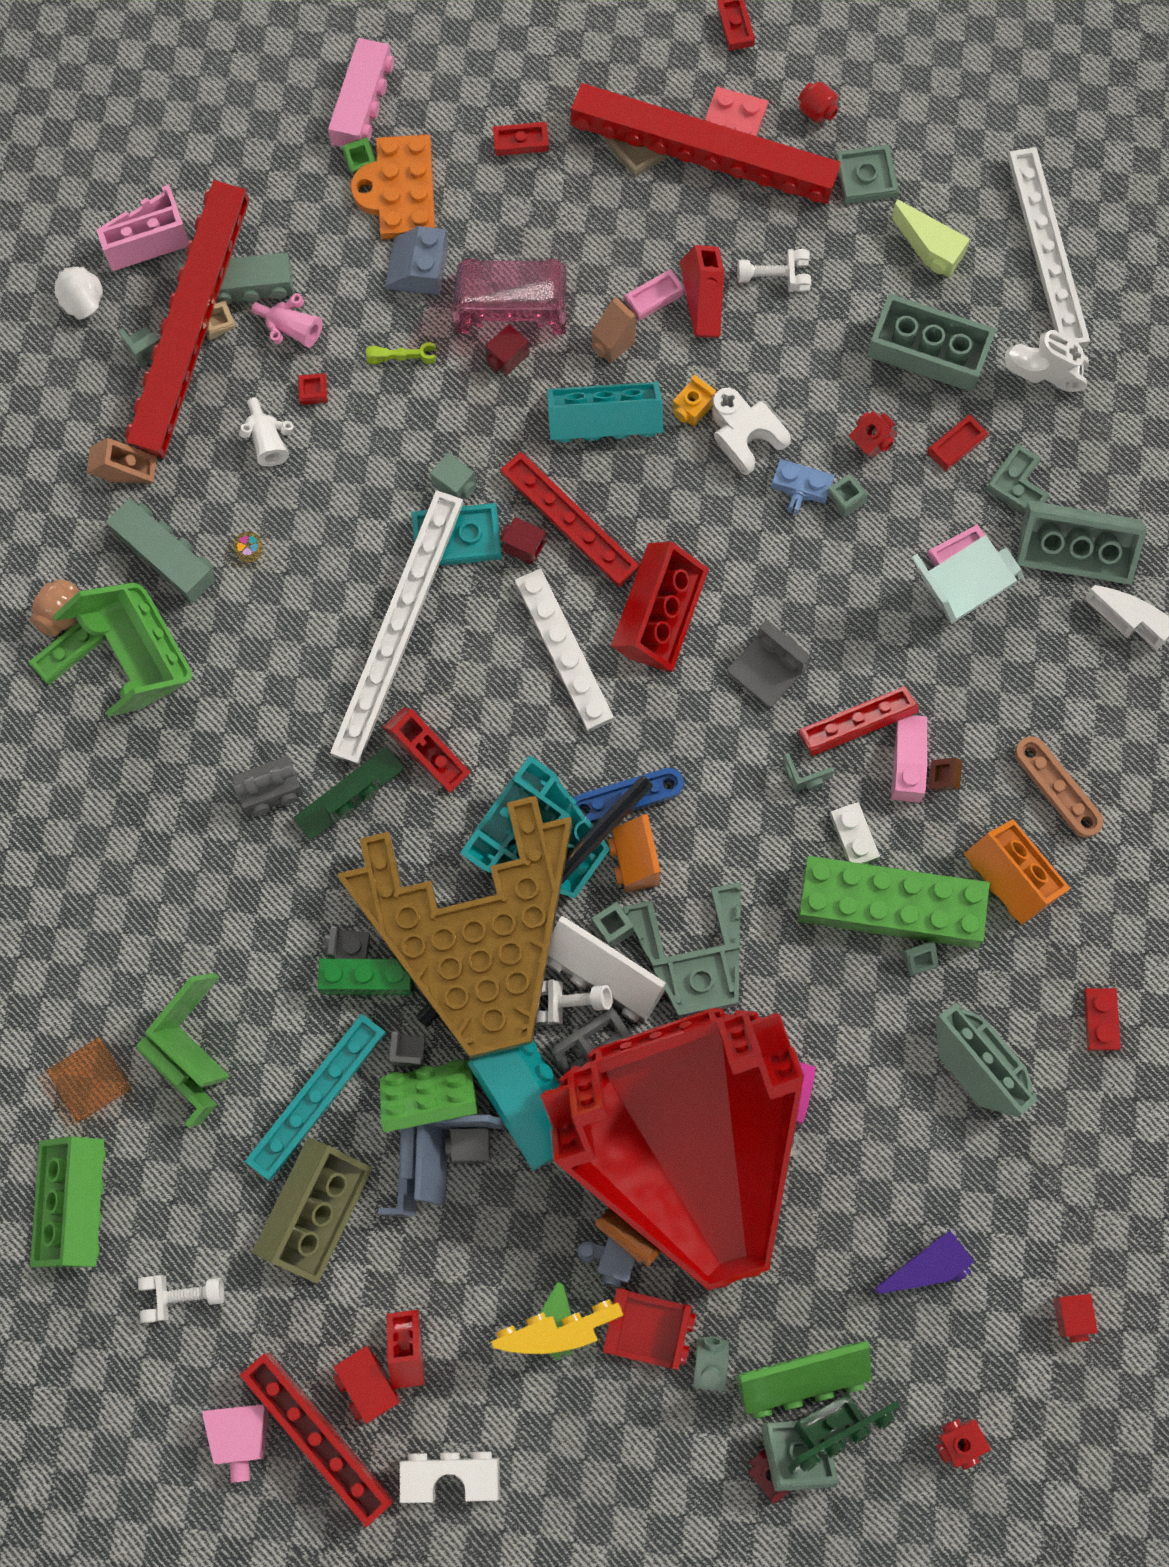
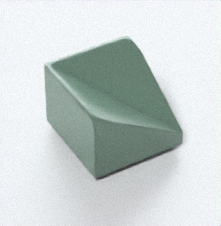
M851 473L827 489L843 517L848 516L867 503V492Z

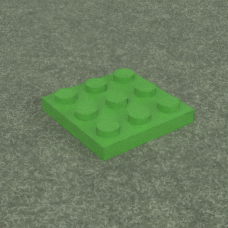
M456 1059L445 1065L435 1067L422 1066L416 1071L406 1073L392 1072L386 1075V1077H381L380 1108L383 1133L478 1114L473 1072L467 1064L471 1060L463 1061Z

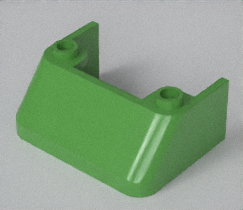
M137 583L79 591L53 615L55 621L77 617L84 631L92 635L104 634L131 681L121 687V699L106 711L108 717L140 710L183 687L192 678V672L151 597Z

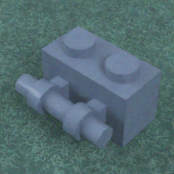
M608 1237L605 1247L587 1241L578 1247V1256L581 1261L585 1263H590L595 1259L600 1261L597 1274L603 1276L602 1283L616 1288H620L621 1283L628 1284L635 1259Z

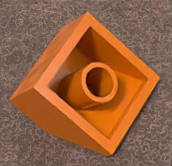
M648 814L641 815L615 827L612 830V838L607 840L611 857L616 856L619 867L614 868L617 885L623 884L624 893L660 886L661 871Z

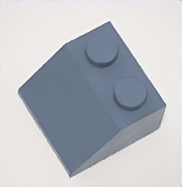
M418 226L394 237L385 288L440 295L448 252L446 229Z

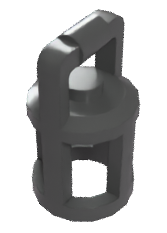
M612 1006L609 1010H603L604 1013L579 1029L576 1027L571 1029V1035L552 1048L553 1060L561 1072L566 1074L574 1066H580L581 1068L589 1061L587 1054L594 1047L588 1037L609 1023L616 1034L595 1048L631 1036ZM572 1047L579 1059L570 1064L564 1052Z

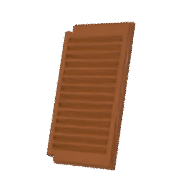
M610 1208L595 1222L597 1228L639 1263L642 1262L646 1266H650L661 1253V1250Z

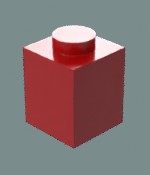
M1092 1294L1053 1298L1059 1337H1069L1070 1343L1090 1341L1089 1334L1098 1333Z

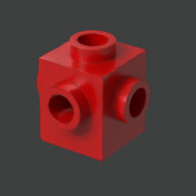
M872 411L870 414L868 412L863 414L857 420V427L849 436L868 456L875 458L881 451L884 453L895 443L894 438L898 433L892 428L896 423L885 412L880 415Z
M970 1418L960 1423L959 1419H955L941 1427L943 1433L936 1436L939 1441L936 1449L944 1464L949 1462L952 1467L957 1468L961 1466L962 1470L980 1463L978 1457L991 1451L976 1419ZM962 1439L963 1447L959 1450L958 1442Z

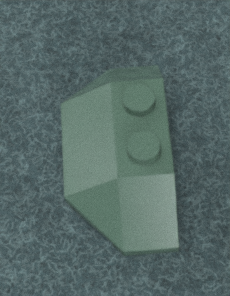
M957 1003L953 1004L935 1019L940 1060L980 1107L1019 1117L1038 1101L1036 1094L1033 1093L1032 1082L1027 1068L986 1019L963 1009Z

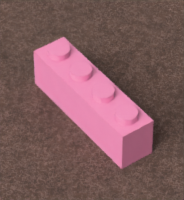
M358 38L328 128L332 145L341 147L365 137L370 141L372 136L371 124L373 118L376 119L379 114V99L381 95L384 96L386 93V77L388 73H392L394 67V57L391 56L389 44Z

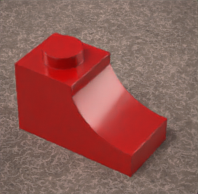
M418 1310L387 1314V1364L393 1389L425 1385L424 1356Z

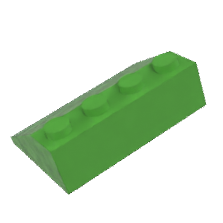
M868 1341L851 1343L735 1375L744 1413L746 1415L752 1413L753 1418L757 1419L771 1415V1408L783 1405L786 1411L803 1406L802 1399L814 1396L815 1401L819 1402L834 1398L833 1391L845 1388L848 1394L865 1389L864 1383L872 1381Z

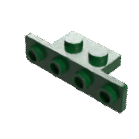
M385 747L294 816V820L310 840H314L337 821L345 819L352 814L355 808L362 802L373 798L379 789L402 773L404 767L391 750Z
M846 1394L799 1420L794 1427L809 1450L796 1457L788 1467L789 1471L793 1474L802 1469L806 1473L821 1462L819 1460L821 1457L828 1455L829 1458H833L846 1448L844 1444L851 1440L854 1444L863 1441L871 1434L869 1430L877 1426L879 1430L886 1428L895 1421L893 1415L901 1406L895 1401L864 1418L849 1394Z

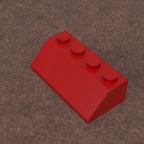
M672 541L648 543L611 647L630 660L673 672L709 568Z

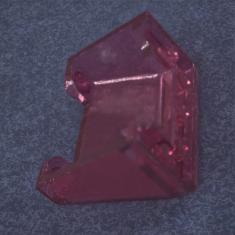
M469 258L463 260V262L457 265L453 299V319L456 334H470V327L473 324L483 328V321H538V328H544L545 323L552 327V334H566V265L558 259H548L546 261H477L476 259Z

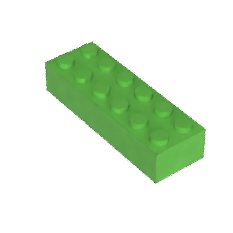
M808 856L804 867L797 922L978 949L984 942L990 882Z

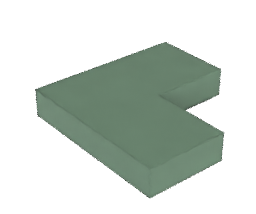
M1018 443L985 488L986 491L1022 514L1025 512L1028 500L1046 503L1050 497L1048 493L1027 481L1042 458Z

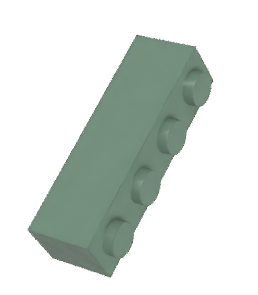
M288 252L231 258L216 303L226 301L228 305L231 302H256L259 299H284L287 296H292L294 294L293 276ZM185 263L177 264L178 272L181 266H185Z
M129 498L106 521V524L117 538L189 602L193 603L216 581L212 572L213 565L202 555L199 558L192 553L194 549L183 538L177 540L171 535L173 530L163 520L159 522L151 517L153 515L152 511L141 502L137 505Z

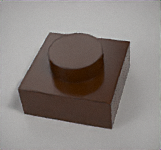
M956 757L931 760L928 789L935 792L960 789L962 760Z

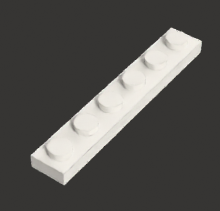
M540 568L515 579L520 595L587 733L613 722L614 716L542 569Z

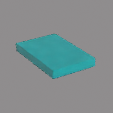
M496 503L462 506L439 566L501 560L502 553ZM428 510L411 512L414 544Z

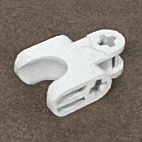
M1050 330L1040 335L1039 348L1017 344L1006 350L1005 363L1008 370L1032 383L1047 380L1055 384L1056 387L1068 392L1082 391L1087 387V379L1083 375L1084 369L1089 366L1088 357L1084 355L1080 344L1055 330Z
M732 388L720 389L715 394L712 416L721 427V429L714 433L715 440L743 475H748L754 471L755 458L747 446L752 440H766L777 450L785 449L791 444L790 434L762 401L750 407L739 392Z

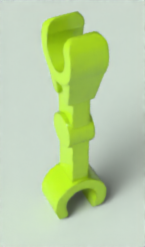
M431 342L424 343L420 349L397 348L396 350H389L378 346H368L366 348L367 363L375 365L389 361V359L402 361L420 358L422 362L432 364L436 361V355L428 356L424 353L426 351H435L436 346Z

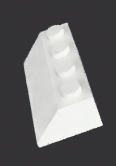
M561 916L552 932L547 966L557 973H560L561 970L572 976L570 981L584 990L587 986L592 989L593 986L608 985L612 992V1003L623 1009L621 1014L634 1023L640 1020L645 1024L664 995L666 983L564 916Z

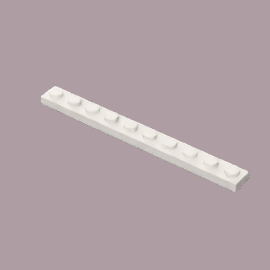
M436 490L331 749V756L359 766L464 504L463 499Z

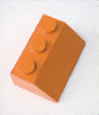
M1014 819L988 832L964 853L972 869L978 872L986 882H990V891L1002 900L1009 914L1018 920L1021 925L1035 917L1071 889Z

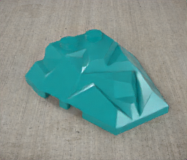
M529 755L478 824L460 851V854L484 871L492 873L490 867L492 865L520 859L507 803L532 796L537 797L543 823L571 817L572 829L567 854L589 832L593 825L582 813L573 797L566 791L555 772ZM604 840L561 885L560 894L573 898L578 896L610 850Z

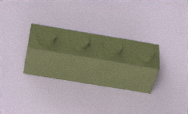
M307 1137L252 1253L274 1265L318 1284L373 1168L329 1145Z

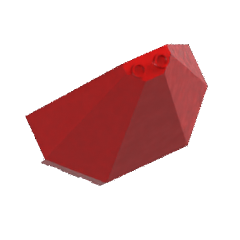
M711 1008L594 1048L587 1054L588 1062L581 1068L580 1066L571 1068L559 1079L560 1086L550 1091L546 1090L540 1095L552 1125L551 1137L554 1162L707 1290L724 1288L733 1282L757 1277L761 1273L770 1270L804 1081V1074L794 1047H791L781 1015L778 1013L759 1017L758 1012L737 1010L733 1013L734 1015L725 1014L722 1008Z

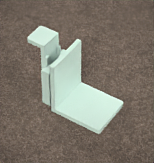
M984 535L930 571H928L918 554L912 557L921 578L951 624L1018 583L1015 576L1019 580L1024 577L1022 569L1007 547L998 552L987 535Z

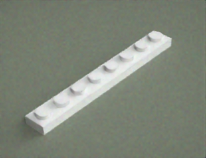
M1037 148L1010 151L1008 161L1054 329L1076 341L1081 347H1086L1090 339Z

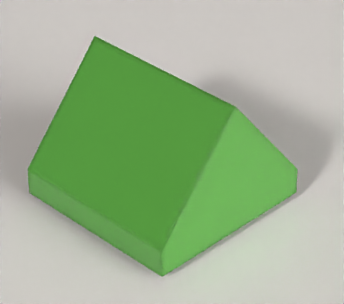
M367 137L341 146L350 173L358 171V169L368 163L375 162Z

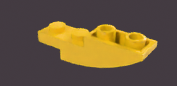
M609 1299L592 1306L594 1313L582 1318L580 1312L562 1319L564 1326L559 1328L553 1316L546 1318L545 1313H541L527 1319L528 1326L516 1331L513 1325L496 1332L498 1339L491 1341L495 1349L515 1353L548 1354L564 1352L597 1342L598 1339L593 1328L622 1317L623 1313L619 1303L612 1305Z

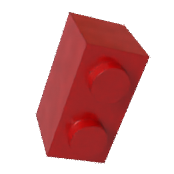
M365 1346L333 1367L337 1373L333 1376V1379L342 1393L347 1391L353 1402L349 1404V1407L358 1421L363 1419L365 1424H368L402 1402L370 1346Z

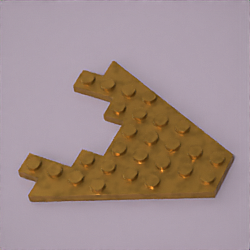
M536 796L507 803L520 859L490 866L497 895L438 909L431 881L406 887L401 886L389 832L360 838L365 867L338 873V878L471 1059L530 1045L533 1041L572 829L571 817L543 823Z

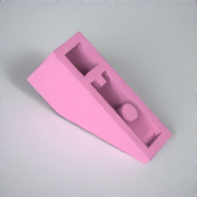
M911 715L896 722L891 800L920 803L926 790L927 717Z

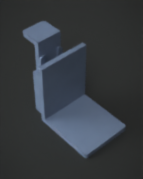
M468 1115L401 1129L397 1208H378V1215L416 1217V1200L445 1205L447 1174L445 1139L448 1137V1130L507 1128L502 1119L490 1115Z

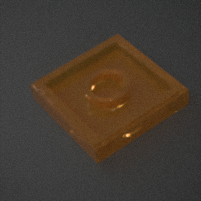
M100 1037L46 1070L77 1123H80L132 1090Z

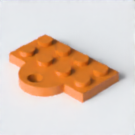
M430 134L376 138L377 162H371L362 166L352 178L351 191L354 202L362 211L371 215H379L381 239H394V237L418 226L435 228ZM363 185L372 187V190L368 193H360L358 191Z

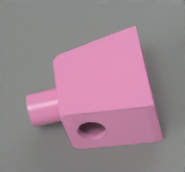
M264 1404L203 1411V1419L213 1463H229L230 1483L249 1481V1460L264 1458L269 1410Z

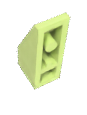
M897 200L892 215L895 224L926 266L930 267L933 272L950 278L965 255L970 238Z

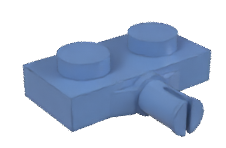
M780 459L771 488L783 491L792 498L787 510L792 513L794 504H796L793 514H798L803 500H813L826 504L829 495L827 489L832 486L835 475Z

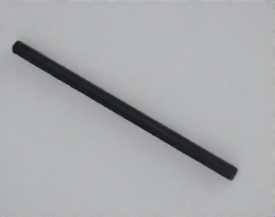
M640 776L567 854L561 885L653 788V784L648 778ZM428 1002L417 1014V1019L424 1026L428 1027L439 1015Z

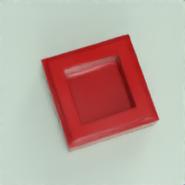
M326 373L298 375L300 405L328 403Z

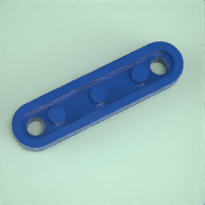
M664 768L641 775L652 782L653 788L630 812L678 797L684 785L681 773L673 768ZM640 776L576 795L573 799L579 808L587 807L589 809V813L585 817L591 823H596ZM666 781H670L674 784V787L666 789L663 784Z

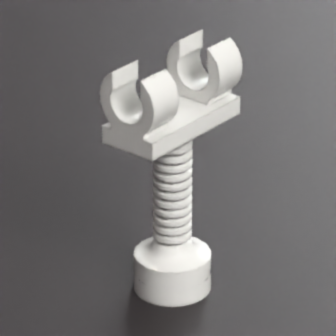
M788 249L787 265L785 266L766 265L765 267V265H755L754 267V265H751L750 260H738V283L750 282V279L754 276L775 277L776 275H785L788 280V292H793L794 290L797 292H807L810 290L811 276L809 274H798L795 276L794 266L801 268L809 265V250L798 249L794 251L793 249Z
M556 980L543 981L541 995H548V1011H538L536 1024L540 1023V1025L544 1026L563 1024V1007L592 1005L596 1011L609 1010L613 1001L611 989L608 985L593 986L590 993L563 995V982Z
M166 1276L138 1278V1291L156 1289L157 1309L141 1310L140 1323L169 1320L168 1304L172 1302H187L197 1299H206L209 1305L222 1304L224 1302V1285L221 1278L208 1279L206 1285L200 1288L194 1287L169 1292L167 1291Z

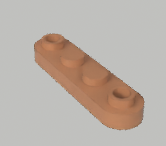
M1032 736L1023 738L1015 749L1017 762L1075 834L1082 838L1095 836L1103 826L1102 814L1042 740ZM1025 751H1032L1034 753V757L1028 758L1025 755ZM1081 820H1088L1090 828L1083 827Z

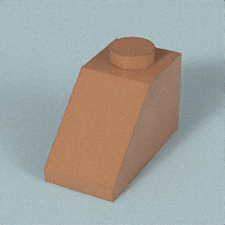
M617 297L611 301L592 331V348L594 352L601 358L605 357L610 363L635 343L636 315Z
M106 438L90 446L87 473L110 482L151 484L154 482L157 456L111 438Z

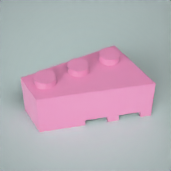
M169 184L162 188L163 192L153 199L145 198L142 200L139 208L129 214L125 211L97 229L102 249L112 272L187 247L189 238Z

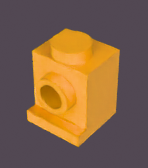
M694 374L688 385L673 400L672 411L681 422H688L695 427L714 405L713 399L716 390Z

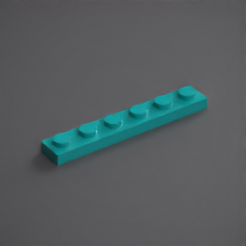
M361 1013L244 1162L271 1182L387 1033Z

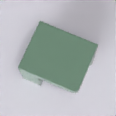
M143 327L128 336L123 328L118 330L123 343L141 367L152 361V350L155 344L160 342L153 331L150 332L147 327Z

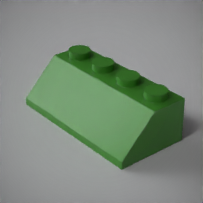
M70 1136L39 1141L30 1267H96L100 1251L98 1233L102 1220L100 1202L104 1188L102 1181L103 1163L106 1156L104 1139Z

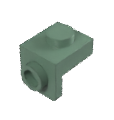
M714 1336L697 1338L693 1388L725 1391L729 1361V1341Z

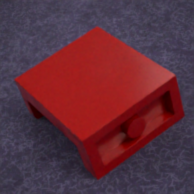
M617 1288L613 1305L619 1303L623 1316L609 1322L603 1352L674 1370L679 1369V1364L686 1365L689 1346L684 1345L686 1332H693L696 1314L691 1313L692 1306Z

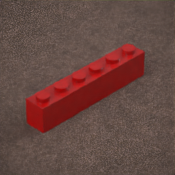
M263 1353L239 1375L366 1528L395 1502L271 1353Z

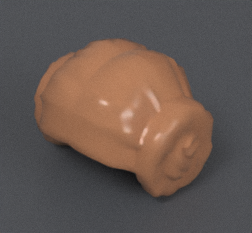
M63 579L55 580L53 583H46L34 599L32 605L33 614L30 617V622L41 633L49 637H55L60 631L71 628L77 617L55 621L53 615L79 592L77 587Z

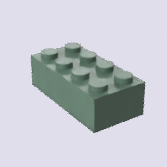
M889 293L872 336L867 357L974 392L996 329Z

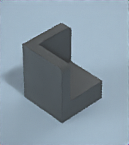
M392 1031L389 1063L393 1067L416 1069L424 1065L426 1038L400 1035L399 1032Z

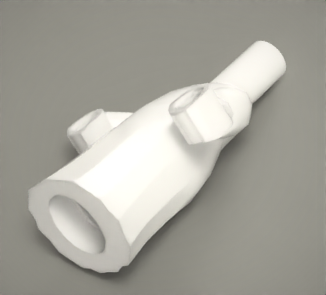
M249 399L247 404L251 416L241 425L239 436L248 438L252 431L257 463L261 466L268 467L284 463L290 457L289 451L286 449L276 429L280 430L283 435H291L294 427L293 423L290 421H277L273 416L262 413L258 399Z

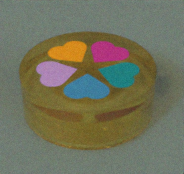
M253 532L241 533L236 537L233 545L237 557L245 562L256 561L261 557L264 550L260 537Z

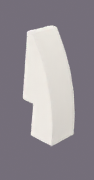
M1094 585L1087 594L1085 600L1126 638L1136 631L1156 651L1169 639V616L1151 604L1130 594Z

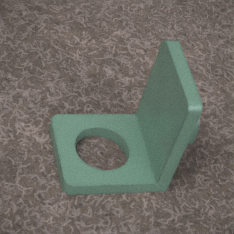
M786 753L783 756L782 763L795 792L805 788L808 791L818 789L825 784L824 781L833 777L834 769L830 767L799 778L790 754Z

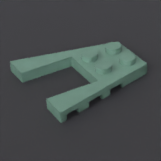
M740 882L711 888L723 945L665 957L652 901L623 906V911L633 924L634 934L656 976L666 983L665 993L678 1018L687 1017L711 1008L725 1009L738 1006Z

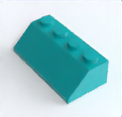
M659 382L547 389L550 440L566 443L575 438L595 441L606 436L624 439L629 437V435L640 434L643 437H653L657 433H664L662 396Z
M532 1041L530 1045L477 1057L467 1063L532 1170L534 1171L553 1162L552 1125L540 1095L546 1090H553L560 1085L553 1076L552 1069L545 1063L538 1052L535 1042Z

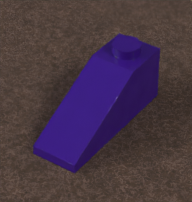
M947 1231L878 1284L872 1291L875 1295L945 1283L952 1279L958 1283L971 1273L968 1267L974 1263V1260L951 1231Z

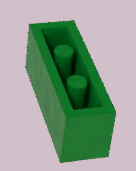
M319 959L318 990L322 995L413 996L414 981L398 959Z

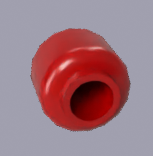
M821 81L807 84L798 97L800 111L816 124L822 123L825 120L831 121L839 111L837 106L838 94Z

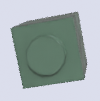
M447 453L430 472L433 486L441 492L457 498L470 497L476 488L475 472L450 453Z
M615 902L591 918L593 928L601 940L611 948L634 934V926L618 902Z

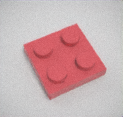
M716 87L705 121L758 136L768 107V100Z

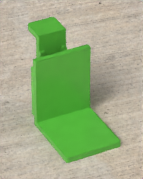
M216 973L190 977L146 1030L147 1036H144L136 1045L138 1047L136 1050L197 1108L185 1122L188 1128L201 1125L218 1105L204 1092L206 1090L204 1087L227 1081L230 1077L179 1027L220 978Z

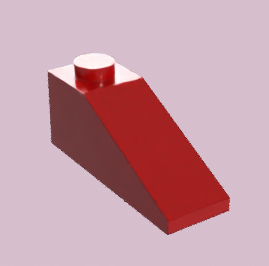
M402 707L382 727L410 757L449 793L471 773L413 709Z

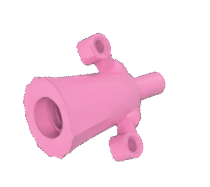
M298 293L293 294L286 303H278L272 308L255 302L251 309L252 313L266 318V327L271 331L270 338L277 345L283 340L281 331L299 341L305 347L310 348L320 336L323 326L322 318L291 310L293 307H302L304 303L303 298Z

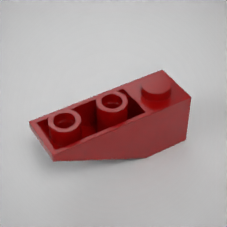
M694 245L679 261L694 336L719 338L721 336L724 268L720 249L716 246Z

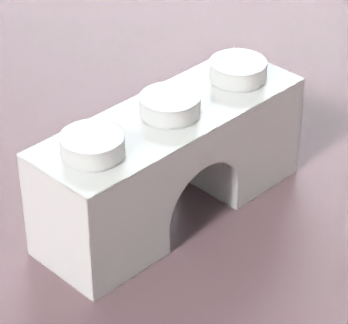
M459 1452L440 1453V1459L427 1460V1453L408 1454V1460L400 1461V1503L435 1501L436 1483L441 1476L446 1474L456 1475L462 1480L465 1486V1501H494L500 1499L499 1458H492V1452H473V1458L460 1459Z

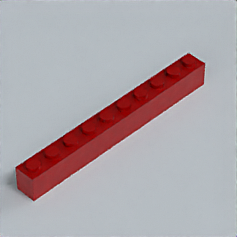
M581 83L571 107L570 125L579 130L597 133L608 139L620 140L634 147L644 146L660 155L666 154L686 163L691 162L704 166L709 170L721 171L735 178L747 179L761 186L773 187L787 194L808 198L813 202L829 203L841 165L840 161Z
M213 180L211 188H207L203 199L205 206L202 214H198L196 218V233L194 239L190 240L187 245L186 256L188 257L185 266H181L179 269L177 290L172 292L169 299V308L171 309L168 318H164L161 323L160 334L162 336L159 344H155L152 350L151 359L153 363L150 371L147 370L144 374V390L142 396L137 397L135 401L134 413L136 414L133 423H129L126 428L125 439H127L126 442L129 446L159 458L165 459L250 201L244 188Z

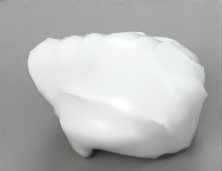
M74 266L73 268H64L63 272H59L58 278L55 281V296L58 299L59 305L68 315H73L76 319L82 320L90 318L97 312L99 301L103 297V289L97 276L87 271L83 266L80 268Z

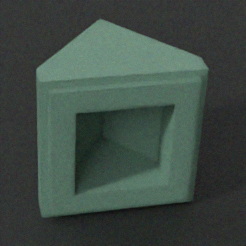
M934 941L900 951L910 976L939 966Z

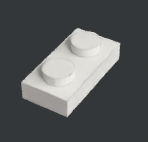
M859 802L830 812L831 820L848 862L867 864L880 858Z

